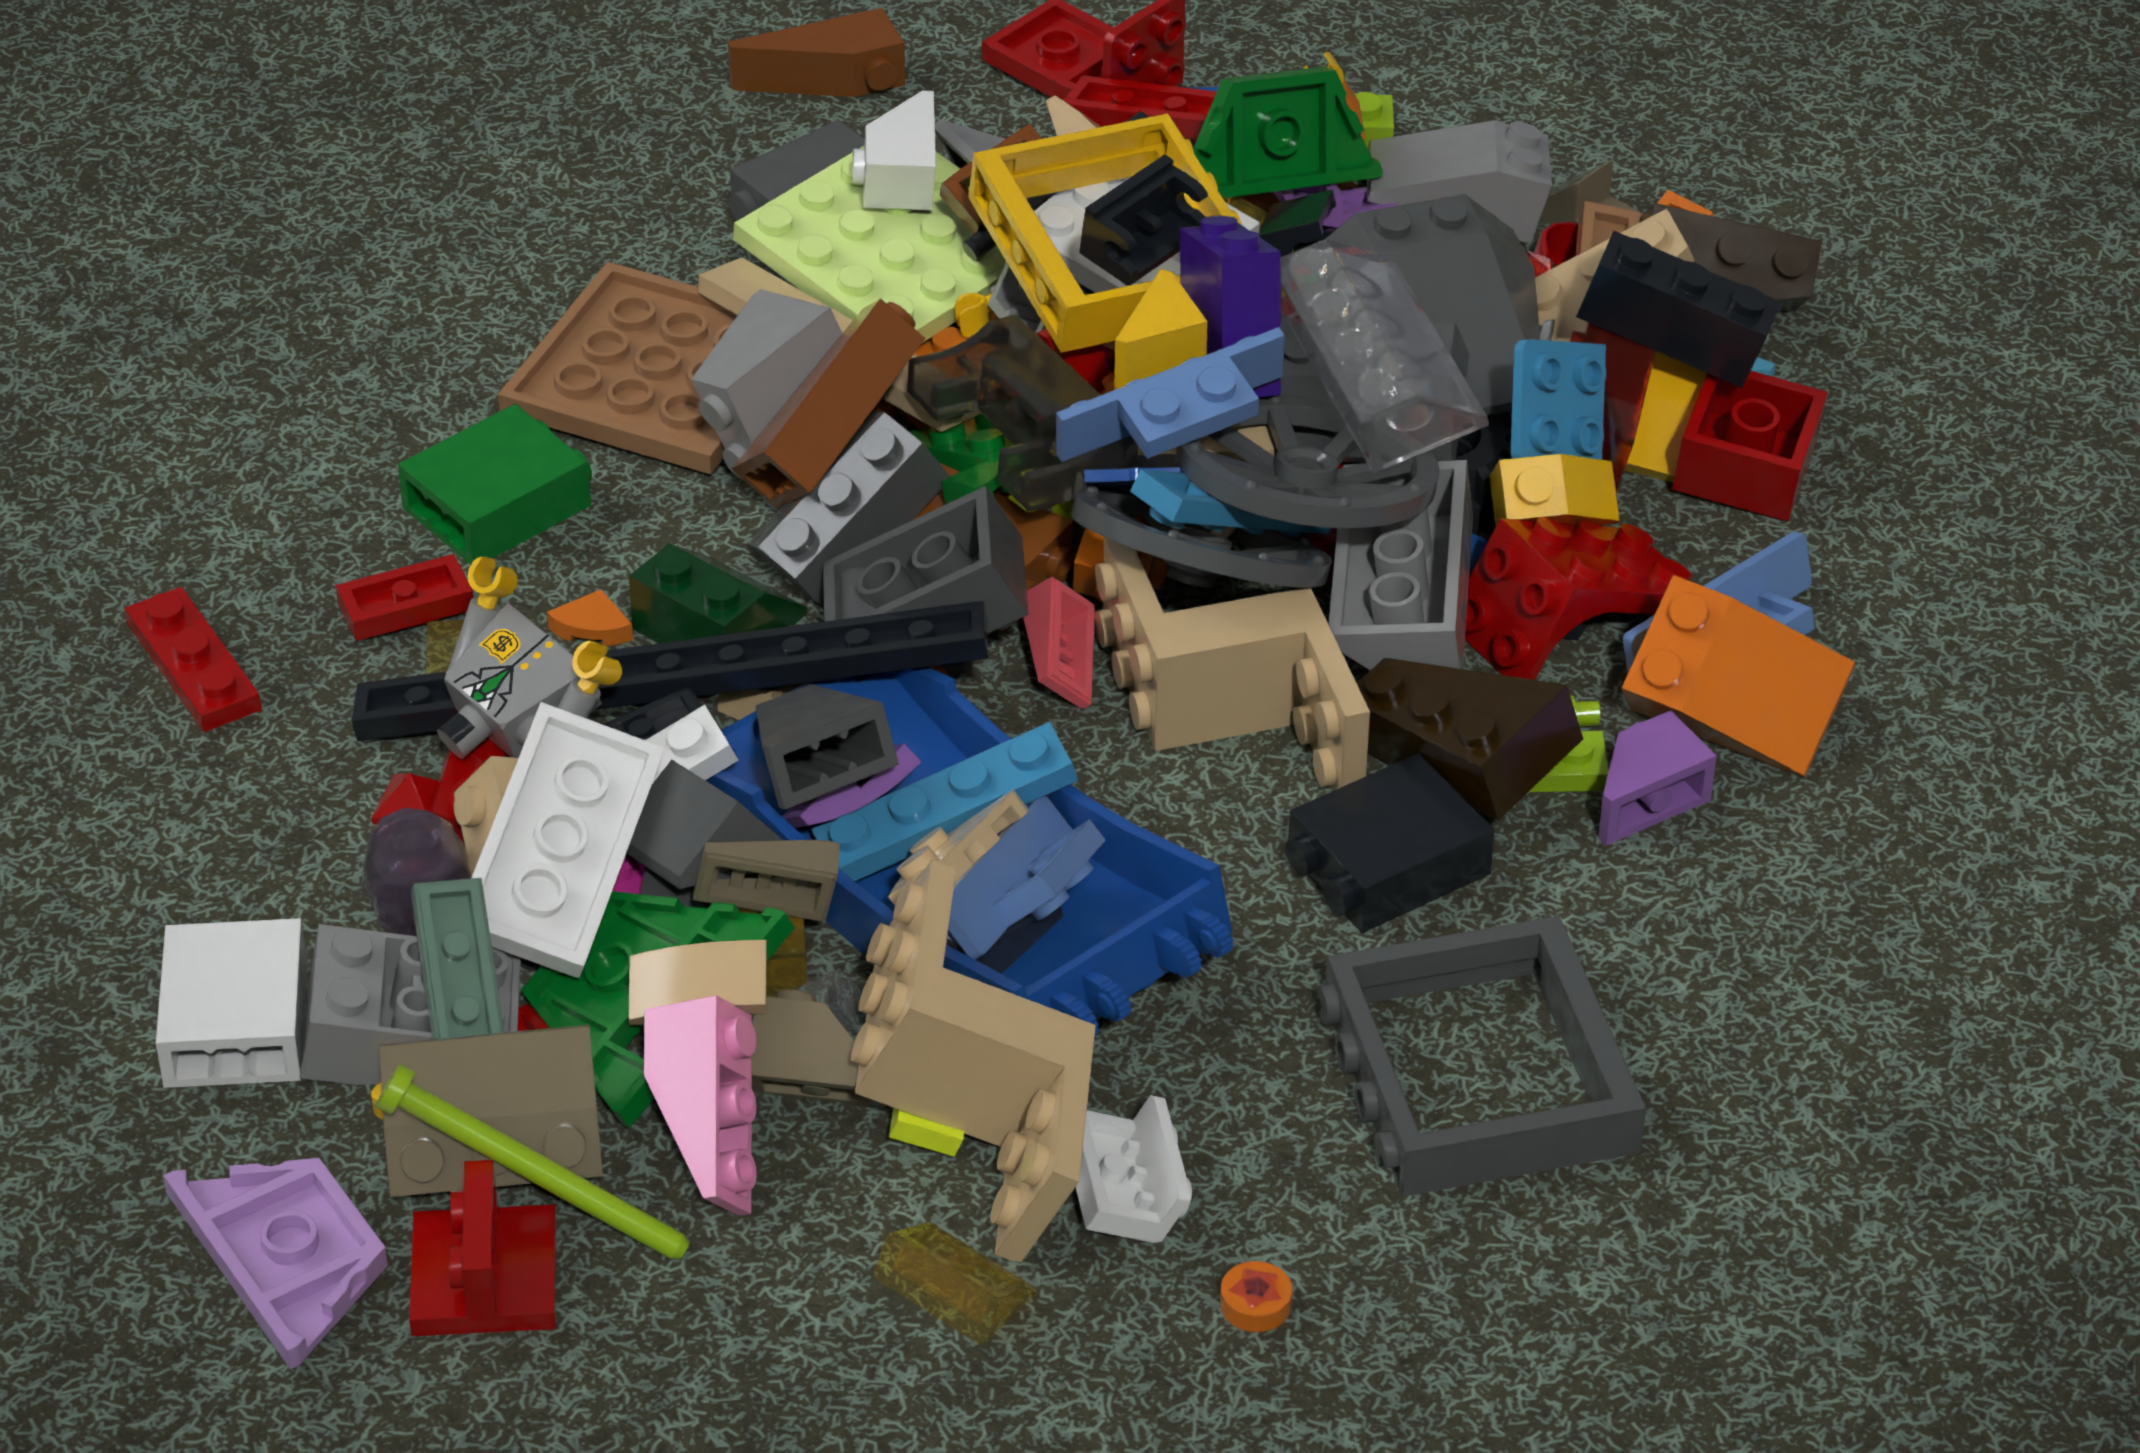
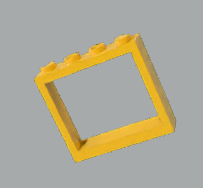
M1169 114L973 153L968 198L1061 353L1115 341L1152 281L1084 295L1026 198L1132 177L1165 154L1174 160V166L1196 179L1207 191L1208 197L1201 202L1192 200L1184 193L1186 202L1192 208L1198 209L1206 217H1234L1242 225L1237 212L1229 209L1218 192L1214 176L1210 172H1205L1194 155L1190 140L1183 138ZM1176 275L1175 277L1180 282V275Z

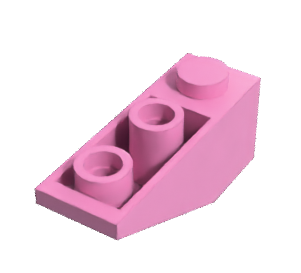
M717 995L645 1009L644 1077L703 1199L736 1215H750L751 1189L755 1186L757 1177L756 1165L751 1155L752 1121L755 1119L757 1110L756 1098L752 1090V1055L757 1045L752 1015Z

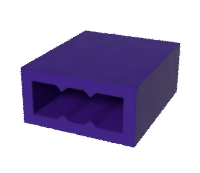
M1205 217L1201 219V226L1180 228V284L1208 321L1207 354L1236 344L1245 337L1257 336L1278 327L1281 329L1280 251L1261 239L1257 232L1249 231L1239 224L1234 217ZM1281 378L1252 389L1258 397L1281 395Z

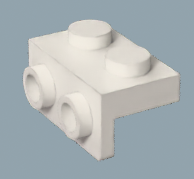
M1150 1095L1134 1120L1087 1110L1080 1179L1075 1187L1086 1230L1151 1243L1162 1242L1177 1219L1184 1216L1191 1201L1192 1187L1190 1180L1186 1177L1177 1144V1131L1172 1125L1165 1098Z

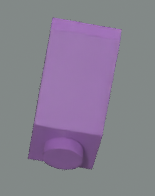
M1671 710L1644 722L1635 723L1628 729L1618 733L1602 800L1598 838L1605 845H1609L1711 800L1717 756Z

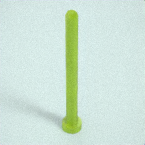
M399 1063L376 1102V1108L392 1115L396 1107L667 1258L681 1259L689 1246V1241L683 1233L411 1082L415 1075V1071Z

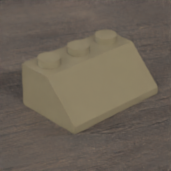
M589 1025L379 1044L381 1091H383L398 1064L401 1063L415 1071L411 1081L414 1084L583 1178L603 1176ZM396 1107L392 1115L383 1112L390 1197L464 1190V1161L492 1160ZM493 1161L496 1187L533 1183Z

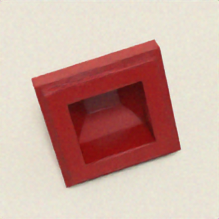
M411 773L393 774L371 817L372 824L434 835L435 832L424 828L438 780Z

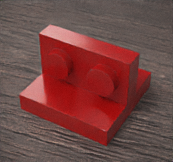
M493 1160L464 1161V1190L451 1191V1210L413 1211L409 1316L411 1336L556 1329L557 1220L555 1204L498 1207Z

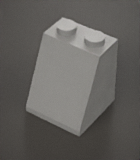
M760 289L751 296L692 377V383L701 399L699 402L700 412L704 419L716 430L725 448L723 459L728 468L737 477L741 478L731 468L842 334L830 307Z

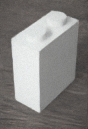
M301 918L165 925L156 1032V1048L164 1088L302 1080L299 1077L305 1022L308 963Z

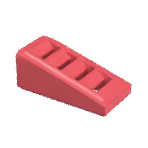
M1050 577L1027 590L1029 615L1023 617L1038 681L1075 706L1087 708L1091 705L1095 604L1059 580Z

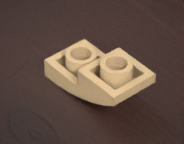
M766 940L698 943L630 955L629 1025H644L645 1009L715 995L749 1014H766Z

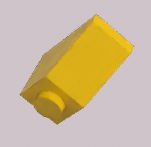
M1566 454L1503 459L1498 461L1489 476L1496 526L1500 518L1537 521L1539 517H1546L1559 523L1579 524L1580 521L1587 520L1598 525L1618 524L1620 521L1612 461Z

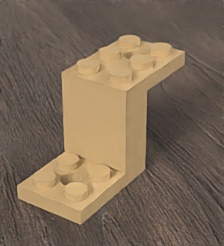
M1104 537V563L1096 564L1095 566L1096 585L1099 596L1103 601V610L1095 612L1096 634L1102 648L1111 647L1113 651L1112 669L1116 684L1119 689L1128 687L1130 691L1129 707L1133 724L1136 730L1146 729L1155 751L1294 725L1299 742L1302 745L1310 744L1312 747L1313 767L1320 787L1329 786L1331 791H1334L1366 777L1370 711L1311 588H1299L1163 613L1136 549Z
M931 859L916 883L907 881L904 884L895 904L892 922L889 926L883 923L878 925L867 950L866 961L874 964V969L863 988L859 1001V1011L867 1014L866 1022L859 1030L851 1052V1061L859 1064L855 1093L923 1119L962 1130L964 1134L1001 1147L997 1159V1169L1004 1172L1003 1185L995 1197L990 1215L991 1223L998 1225L994 1255L1010 1261L1022 1262L1079 1183L1096 1025L943 968L956 868Z

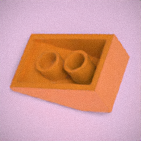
M1673 575L1622 685V691L1628 707L1632 711L1653 718L1671 710L1696 736L1805 778L1856 664L1853 660L1730 596Z

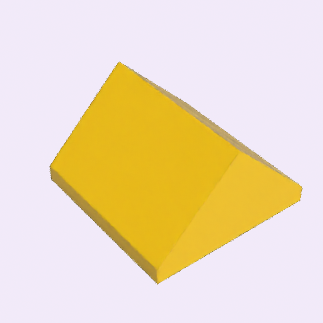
M1159 270L1115 339L1114 390L1124 387L1133 380L1145 379L1179 366L1188 359L1207 355L1208 321L1171 271Z

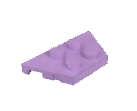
M320 1158L289 1160L275 1166H264L258 1163L230 1166V1178L188 1181L186 1170L171 1171L163 1175L168 1197L290 1369L299 1366L388 1266L384 1244Z

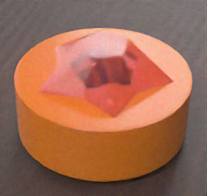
M1261 1261L1244 1262L1231 1268L1222 1279L1220 1293L1221 1312L1230 1324L1241 1330L1265 1332L1275 1329L1286 1321L1291 1312V1281L1283 1270L1273 1264Z

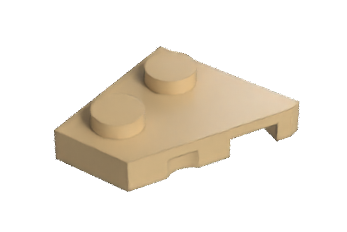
M1012 789L950 833L946 834L940 826L916 842L909 850L912 856L896 869L901 877L888 895L892 903L896 904L899 893L907 881L914 883L918 881L931 859L956 868V883L979 858L1000 840L997 835L999 832L1020 820L1029 811L1015 790Z

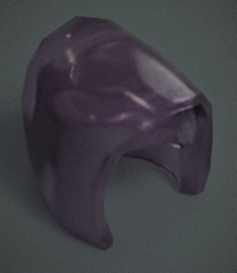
M403 808L384 816L368 839L363 863V883L370 906L376 914L380 927L387 933L417 936L411 897L414 883L472 878L467 851L452 824L427 810Z

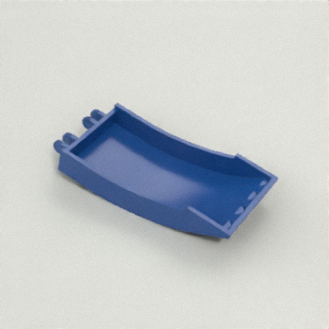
M928 666L911 668L895 674L881 672L844 677L834 682H806L794 689L797 690L813 684L883 702L894 745L904 743L919 758L921 763L903 780L877 799L1011 739L957 691L955 679ZM755 711L721 730L739 761L705 781L739 801L781 839L815 840L811 829L826 822L794 828L782 817L789 808L784 810L778 806L762 747L757 712ZM1070 784L1046 796L1072 830L1090 819L1105 838V842L1088 860L1094 869L1083 880L1066 891L1069 898L1055 911L1038 921L1032 913L1028 914L1008 927L992 947L976 960L969 957L962 947L947 935L943 968L1096 1025V1036L1098 1035L1097 1032L1100 1031L1097 1019L1103 1017L1105 1019L1109 1018L1110 1022L1112 1020L1115 1023L1130 1015V1011H1132L1130 1007L1132 1004L1129 1001L1130 996L1150 987L1157 979L1168 972L1179 974L1180 977L1184 976L1185 978L1192 976L1201 970L1202 959L1200 955L1202 953L1207 955L1210 953L1212 957L1216 956V958L1222 957L1232 950L1234 946L1232 941L1234 939L1231 937L1232 927L1220 865L1131 823ZM906 859L857 881H853L841 869L838 870V877L825 922L865 956L878 925L883 923L889 926L893 920L895 905L888 895L901 877L896 869Z

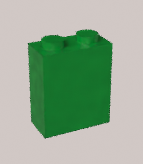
M513 404L398 463L403 509L470 565L478 557L494 558L591 506L589 481L592 479V470L586 457L578 449L570 448L555 436L543 421L535 420L517 404Z

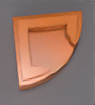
M601 589L547 612L548 628L554 634L567 641L572 642L574 636L583 639L602 640V645L613 646L633 640L632 623Z

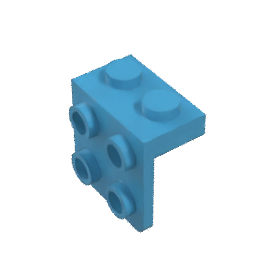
M1522 339L1516 343L1513 367L1512 459L1566 454L1602 460L1606 344Z

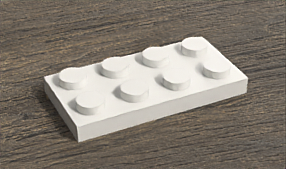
M540 702L472 875V878H482L492 947L578 979L580 978L663 756L664 747Z

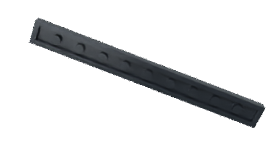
M984 600L607 650L606 657L620 662L622 675L620 680L613 685L605 686L600 684L598 686L601 692L600 700L602 704L595 710L629 705L643 707L689 686L697 698L705 699L728 692L751 689L772 690L782 685L812 681L834 682L850 676L881 672L895 674L911 668L941 664L954 666L962 665L972 660L987 659L988 626ZM446 672L357 683L352 715V724L357 741L378 738L393 740L408 734L437 731L458 713L444 682Z

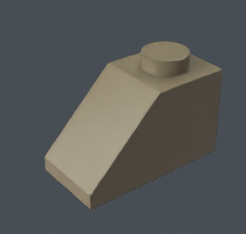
M779 990L776 992L775 997L767 996L766 1014H753L752 1020L757 1038L756 1050L752 1055V1090L754 1093L887 1108V1105L855 1093L859 1064L851 1061V1052L855 1041L824 1002H816L817 998L814 995L798 990Z

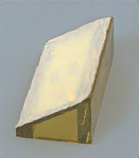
M930 1221L889 1233L874 1270L875 1279L979 1345L988 1341L1035 1296L1037 1291L1028 1282Z

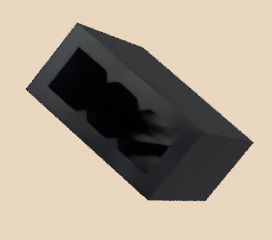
M1417 753L1290 810L1288 841L1285 844V851L1293 870L1300 876L1307 875L1323 892L1330 909L1338 916L1345 915L1361 933H1364L1490 875L1495 829Z

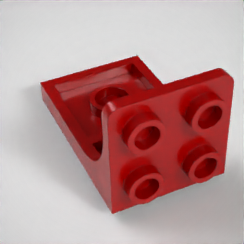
M1048 0L982 41V60L1047 96L1053 97L1056 95L1063 101L1082 75L1177 87L1183 83L1185 72V0H1156L1115 27L1102 22L1063 0Z
M1539 517L1537 521L1500 518L1469 577L1465 640L1501 675L1535 680L1553 648L1577 625L1596 615L1609 612L1655 615L1672 576L1675 575L1690 581L1691 573L1680 563L1665 558L1652 546L1653 538L1644 530L1631 524L1624 523L1620 527L1600 526L1587 520H1582L1579 524L1559 523L1546 517Z

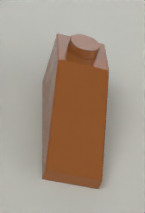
M883 8L728 41L730 86L736 91L857 97L905 86V43Z

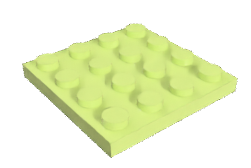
M936 151L932 210L863 208V184H852V152L734 222L733 240L799 290L852 320L864 307L880 298L885 303L893 302L901 306L913 317L916 323L914 328L925 337L924 341L956 322L954 306L959 296L965 293H979L984 296L991 294L990 287L997 284L1006 263L997 246L977 261H973L964 251L962 242L973 234L940 196L941 183L955 174L960 168Z

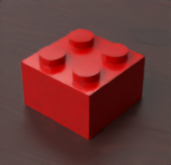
M1750 371L1743 388L1707 373L1682 437L1672 490L1789 522L1817 443L1828 391Z

